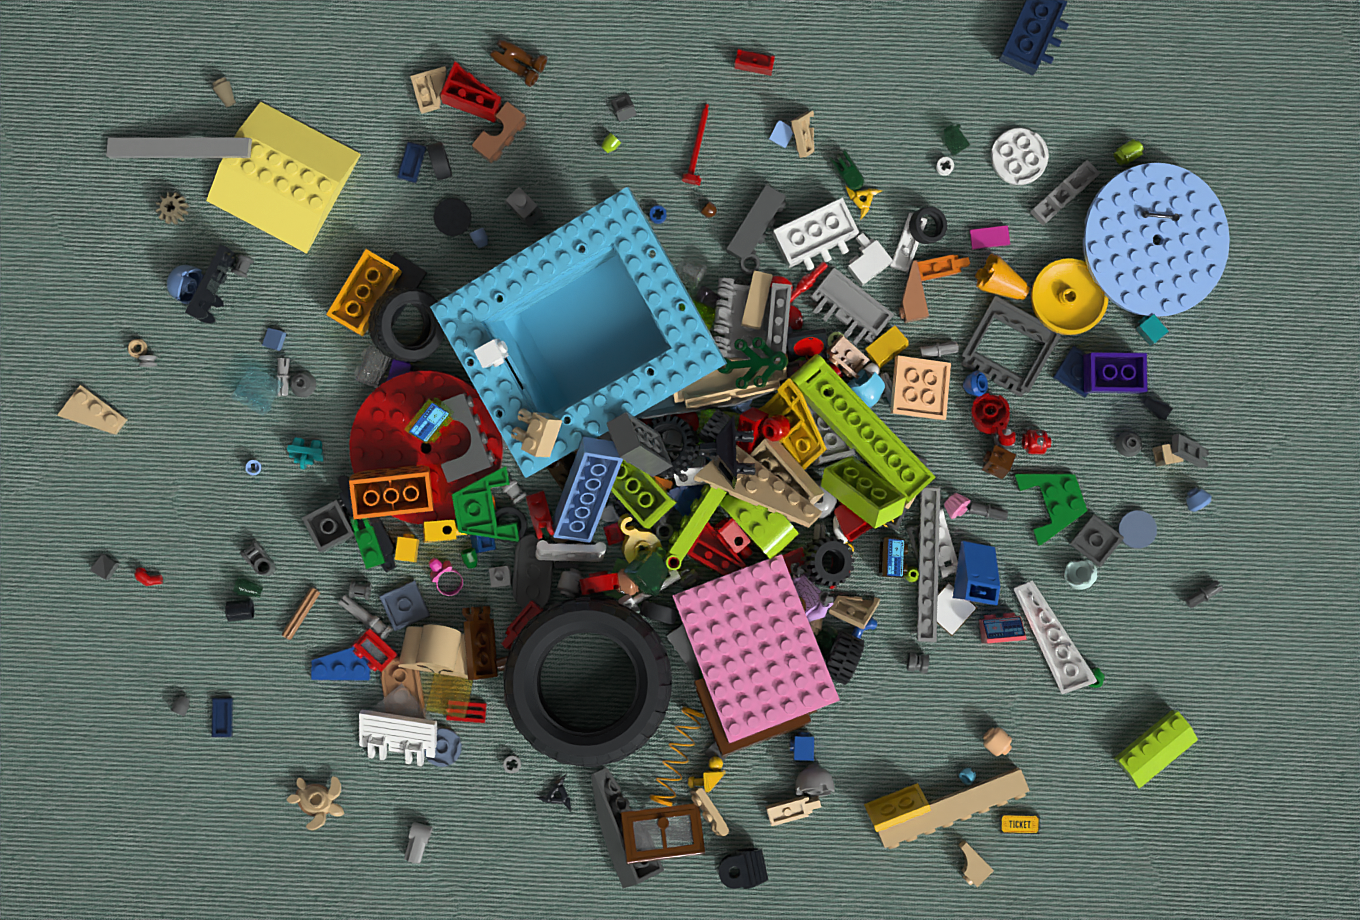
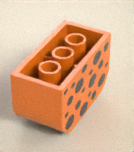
M417 465L369 470L350 476L349 485L354 519L433 511L434 505L429 466Z

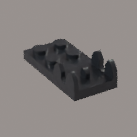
M220 244L185 311L186 314L201 322L215 323L214 315L208 311L211 309V306L216 308L224 307L222 299L215 294L220 284L222 285L226 281V273L229 267L231 268L236 261V254L228 247Z

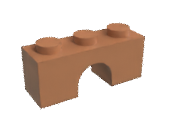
M508 101L496 115L497 121L503 125L501 134L490 136L483 131L472 144L473 150L490 163L494 160L497 161L501 157L503 148L509 146L515 138L513 136L516 132H521L526 126V116Z

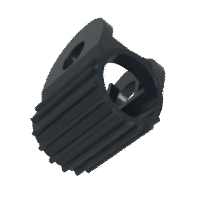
M762 848L737 849L735 853L724 856L719 863L721 882L732 889L742 887L743 889H749L766 882L768 875ZM732 867H737L740 871L733 875L729 870Z

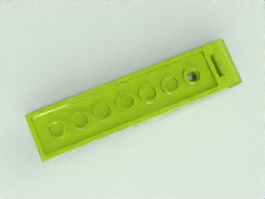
M815 354L789 377L801 391L809 406L851 449L854 448L886 482L905 495V502L907 504L936 478L820 355Z

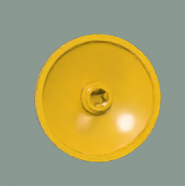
M1061 259L1047 265L1037 275L1031 289V303L1039 321L1053 332L1063 335H1077L1088 331L1102 319L1108 305V298L1104 295L1099 285L1094 282L1086 262L1078 259Z

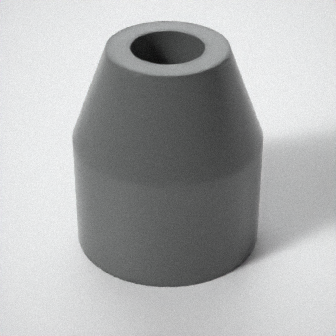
M180 696L175 700L170 710L185 716L189 709L190 700Z

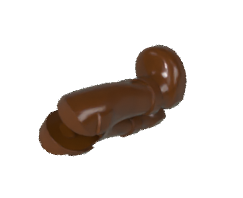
M499 39L496 44L505 50L504 55L492 50L490 56L499 65L520 77H524V83L532 87L539 78L537 72H543L548 57L540 54L537 58H534L533 55L528 54L517 45ZM514 59H517L523 62L524 64L531 66L534 70L527 69V67L519 64Z

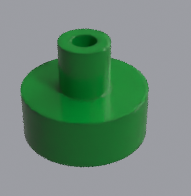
M1094 667L1090 670L1097 682L1088 686L1098 688L1103 685L1105 676L1100 668Z

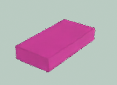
M1008 225L969 231L972 250L1010 245Z

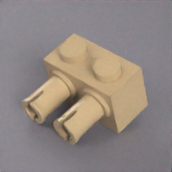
M525 408L521 409L519 414L523 415V417L520 415L517 417L518 420L529 424L527 432L520 427H515L512 432L517 435L511 433V437L523 443L521 447L523 451L535 457H550L563 420L549 413H531Z

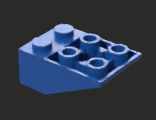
M961 541L952 598L998 605L1000 579L995 547Z

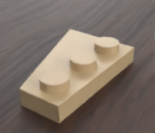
M82 385L77 388L57 415L115 435L128 420Z

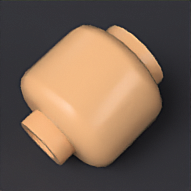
M991 727L983 736L984 747L995 756L1006 755L1012 748L1010 745L1012 742L1011 736L1000 727Z

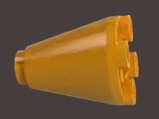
M990 254L983 269L980 268L975 275V278L978 279L976 287L985 292L1024 300L1030 291L1027 283L998 255Z

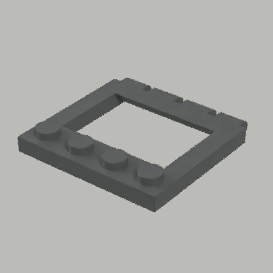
M994 296L961 355L964 358L961 365L972 371L978 365L977 371L982 372L988 380L991 379L993 374L996 375L993 380L995 384L1005 389L1008 388L1009 384H1012L1010 392L1022 398L1025 392H1030L1061 334L1053 332L1045 327L1039 319ZM994 318L1043 345L1026 378L976 352L978 345Z

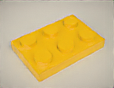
M918 783L864 804L876 832L931 811Z

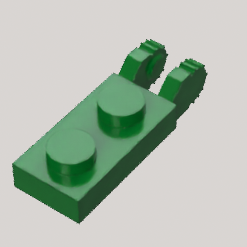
M350 517L366 569L386 563L369 518H362L366 528L360 530L357 519Z

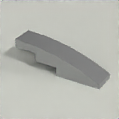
M1088 160L1085 161L1030 213L1042 226L1045 225L1100 174L1099 171Z

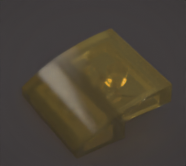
M434 673L425 711L465 719L473 680Z

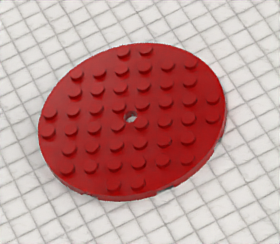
M415 371L386 381L376 388L361 405L354 419L350 434V459L354 474L387 468L417 465L429 466L434 505L433 511L391 515L402 521L414 524L456 519L452 494L501 468L503 460V437L477 390L469 383L443 372ZM467 393L473 399V411L479 415L481 432H485L488 443L486 445L488 450H492L495 461H493L494 465L447 482L441 464L457 459L469 450L471 434L468 428L456 420L443 422L427 441L431 445L429 453L422 451L421 446L424 441L409 433V430L421 417L420 409L428 407L431 403L436 404Z

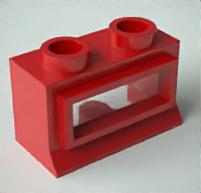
M366 628L351 644L354 648L352 652L360 659L364 657L368 661L366 665L374 672L376 670L382 672L398 655L370 628Z

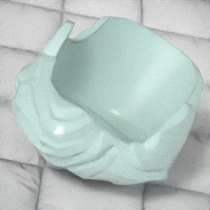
M1090 560L1069 562L1064 574L1067 583L1072 588L1079 590L1089 588L1098 577L1097 568Z

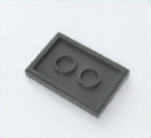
M682 623L668 632L666 636L696 680H699V664Z

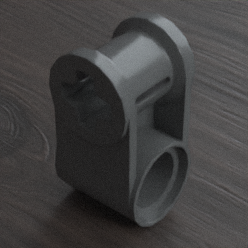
M253 540V544L246 550H241L240 554L257 574L270 576L275 571V563L268 556L262 545L257 540ZM267 562L268 570L263 572L261 565Z

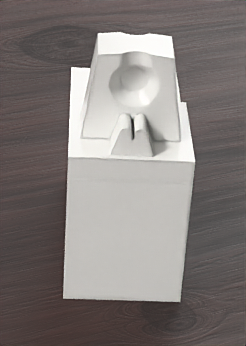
M864 233L856 237V240L861 245L859 248L861 257L857 255L852 258L847 268L860 286H863L893 262L880 243L873 238L869 240Z

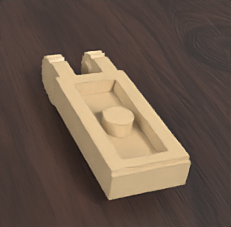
M693 788L690 791L692 794L691 799L696 806H700L704 819L711 823L712 832L717 836L727 835L729 829L704 789Z

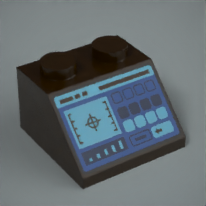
M880 538L878 577L904 578V574L907 573V563L904 562V555L908 554V543H905V539Z

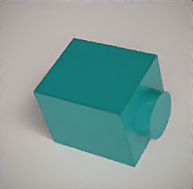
M1155 314L1149 317H1142L1138 321L1140 325L1135 328L1150 346L1169 332Z

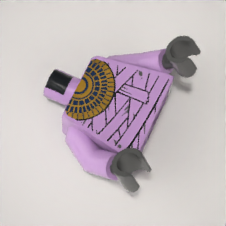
M799 562L791 564L792 581L808 621L812 622L824 618L828 608L833 605L832 602L834 601L833 597H828L830 592H822L805 575L802 576L801 573H804L805 569L799 566Z

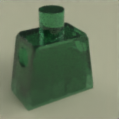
M659 546L654 551L643 550L623 572L645 595L657 596L669 571L666 563L662 560L667 552Z

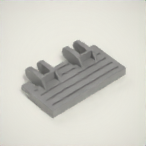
M835 268L811 296L816 302L821 297H824L813 311L815 314L822 310L825 303L831 307L823 316L825 322L837 308L839 310L834 316L845 325H848L851 320L854 321L844 333V337L850 336L852 330L857 327L861 332L853 341L855 345H857L866 332L869 334L865 340L871 344L894 315Z

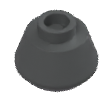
M305 371L296 373L290 381L291 391L298 397L310 396L316 389L314 376Z
M1126 431L1118 436L1116 448L1121 455L1133 457L1141 451L1142 440L1137 433Z

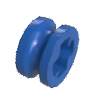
M654 206L650 210V219L653 223L661 224L666 220L667 214L664 207ZM656 210H660V213L663 212L664 215H661V219L653 217Z

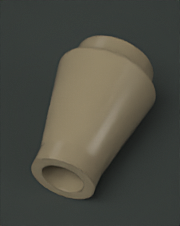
M226 77L212 83L213 91L226 108L236 104L230 81H227Z

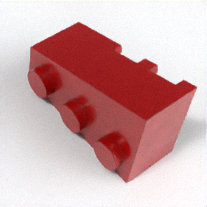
M456 61L454 62L441 92L442 103L495 123L496 115L502 107L501 97L484 83H480L470 72L461 68L460 64Z
M709 522L706 523L686 556L722 577L747 567Z

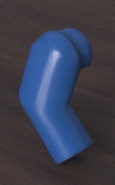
M871 617L864 629L855 626L852 635L861 638L864 630H874L877 627V621Z

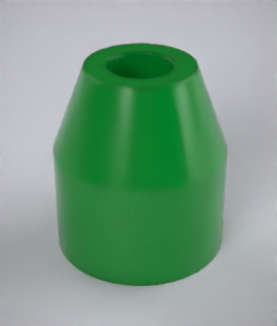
M468 548L460 552L463 563L468 569L477 566L478 556L475 548Z

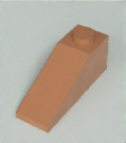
M917 260L913 261L910 266L901 307L898 308L899 316L901 319H904V323L929 317Z

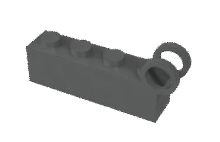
M767 184L726 250L727 253L741 261V271L748 276L753 275L754 270L758 271L760 266V260L756 256L757 251L754 249L758 243L762 245L767 236L764 234L767 228L771 229L777 220L774 218L778 211L781 213L787 204L784 202L786 196ZM746 260H753L756 263V267L749 270L744 266V262Z

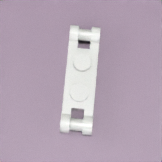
M940 507L938 568L941 577L945 578L948 577V574H956L958 561L946 524L944 511ZM950 560L952 566L945 567L944 562Z
M541 540L537 543L535 557L538 560L600 562L604 559L606 545L603 542H598L595 545H585L582 543L576 545L565 543L548 544L546 541Z

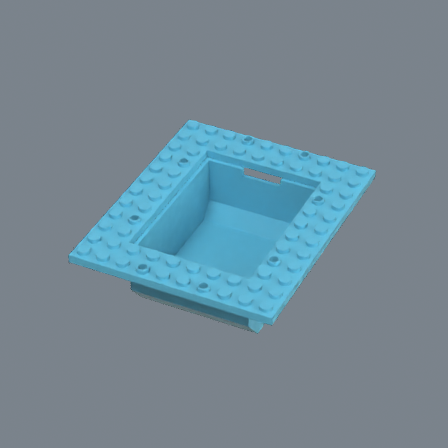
M629 187L624 188L430 306L525 478L577 450L583 437L598 438L608 432L607 422L625 412L636 416L727 364ZM582 245L585 246L584 253L580 251ZM652 250L656 253L654 258L650 256ZM499 295L503 297L502 302L498 300ZM681 303L685 305L684 311L679 308ZM500 338L501 341H504L508 348L507 353L509 356L507 359L524 389L522 390L505 359V362L497 367L492 365L482 368L474 350L493 339ZM470 359H473V365L469 364ZM650 368L654 370L653 375H650L648 373V370ZM525 408L531 413H549L563 420L550 457H535L521 449L523 443L511 437V433L517 435L512 432L515 427H520L527 432L529 424L518 420L517 417L518 415L523 417V415L519 414L521 409ZM499 410L503 413L502 417L498 416ZM566 416L570 417V423L566 422Z

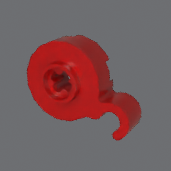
M989 393L976 398L971 408V420L974 427L986 434L997 433L998 441L1001 445L1010 446L1014 444L1015 432H1012L1010 435H1004L1007 432V425L1010 420V406L1007 400L1001 395H989Z
M607 571L589 574V578L580 579L582 595L620 588L618 573L608 574Z

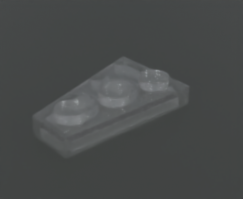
M403 683L372 708L376 712L434 720Z

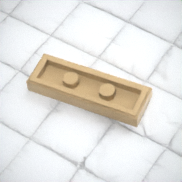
M754 270L741 326L760 330L772 274Z

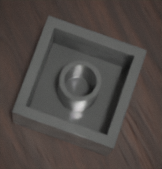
M338 500L302 517L318 551L321 553L355 537V531L347 517L348 515Z

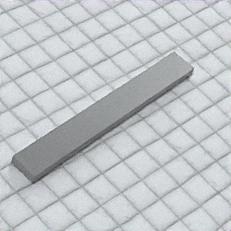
M108 138L106 156L109 158H250L252 139Z
M925 487L921 491L917 641L921 642L937 641L940 487Z

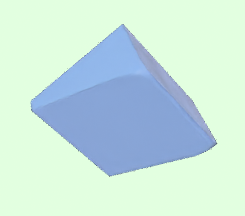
M779 120L769 140L786 148L794 134L791 126Z

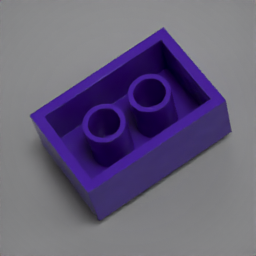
M1088 353L1083 355L1084 393L1140 394L1148 391L1147 353Z

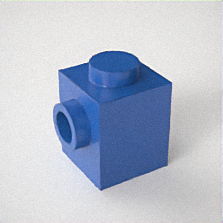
M798 732V735H794V740H790V751H793L794 760L814 761V736H810V732Z

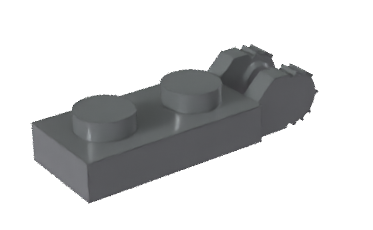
M1180 434L1172 435V454L1199 468L1208 467V462L1202 459V457L1209 455L1207 449Z

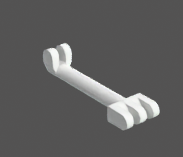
M668 568L671 576L633 598L629 594L619 599V603L636 612L640 610L637 605L638 603L681 579V576L677 570H670Z

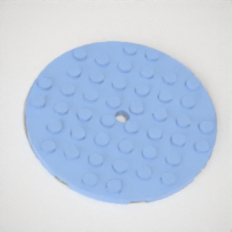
M1147 163L1129 168L1114 176L1113 179L1104 185L1096 194L1088 209L1084 222L1085 231L1083 238L1085 261L1094 282L1099 285L1104 295L1119 307L1145 316L1155 314L1156 317L1178 314L1202 301L1219 281L1229 252L1227 218L1215 193L1201 178L1192 172L1166 163ZM1148 211L1149 213L1166 215L1177 213L1180 219L1172 221L1167 218H1143L1142 212ZM1154 235H1158L1161 238L1159 245L1153 243Z

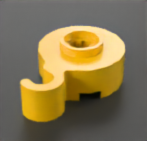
M623 514L618 520L619 528L626 534L623 546L621 547L623 556L631 566L638 569L652 567L661 556L662 546L660 540L652 531L636 528L633 525L625 527V524L632 521V518L629 514ZM640 545H643V547H646L645 550L642 551V552H641V551L638 552V550H640V549H639V546H640Z

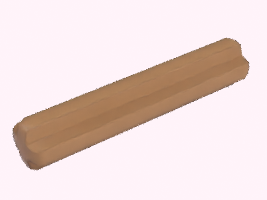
M313 587L309 589L282 632L284 638L292 639L319 596L320 592Z

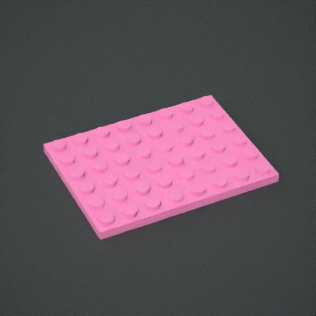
M782 554L673 595L677 610L729 743L840 701Z

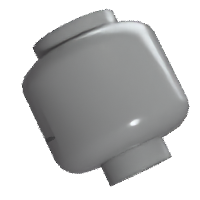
M571 568L570 571L562 572L557 585L561 595L574 598L581 594L580 579H584V577L581 576L580 571Z

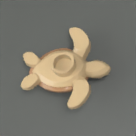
M334 776L331 778L329 790L320 784L306 785L302 778H298L297 786L299 789L296 791V795H290L287 798V801L291 804L298 803L304 813L315 816L307 824L308 830L313 831L323 826L326 821V814L328 813L336 817L344 815L343 808L338 804H334L333 801L341 793L340 780Z

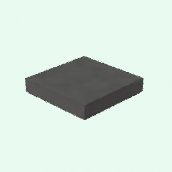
M1092 514L1069 544L1098 567H1101L1124 537L1095 514Z

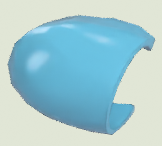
M862 369L857 373L860 377L858 379L854 377L847 385L871 408L880 399L885 383L876 372H873L869 378L866 371Z

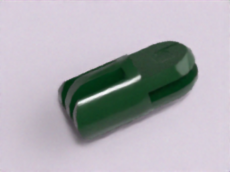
M843 150V154L851 164L850 167H847L840 154H837L836 157L845 169L843 172L833 158L830 159V162L847 187L851 190H858L864 184L863 176L847 151Z

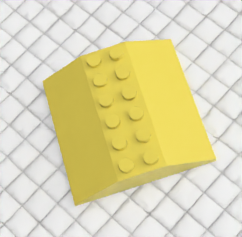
M260 102L234 137L252 139L250 158H223L206 201L307 254L361 154Z

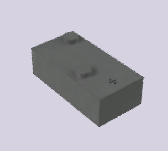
M628 412L606 423L620 458L624 459L627 463L634 465L652 477L672 467L666 448L657 431Z

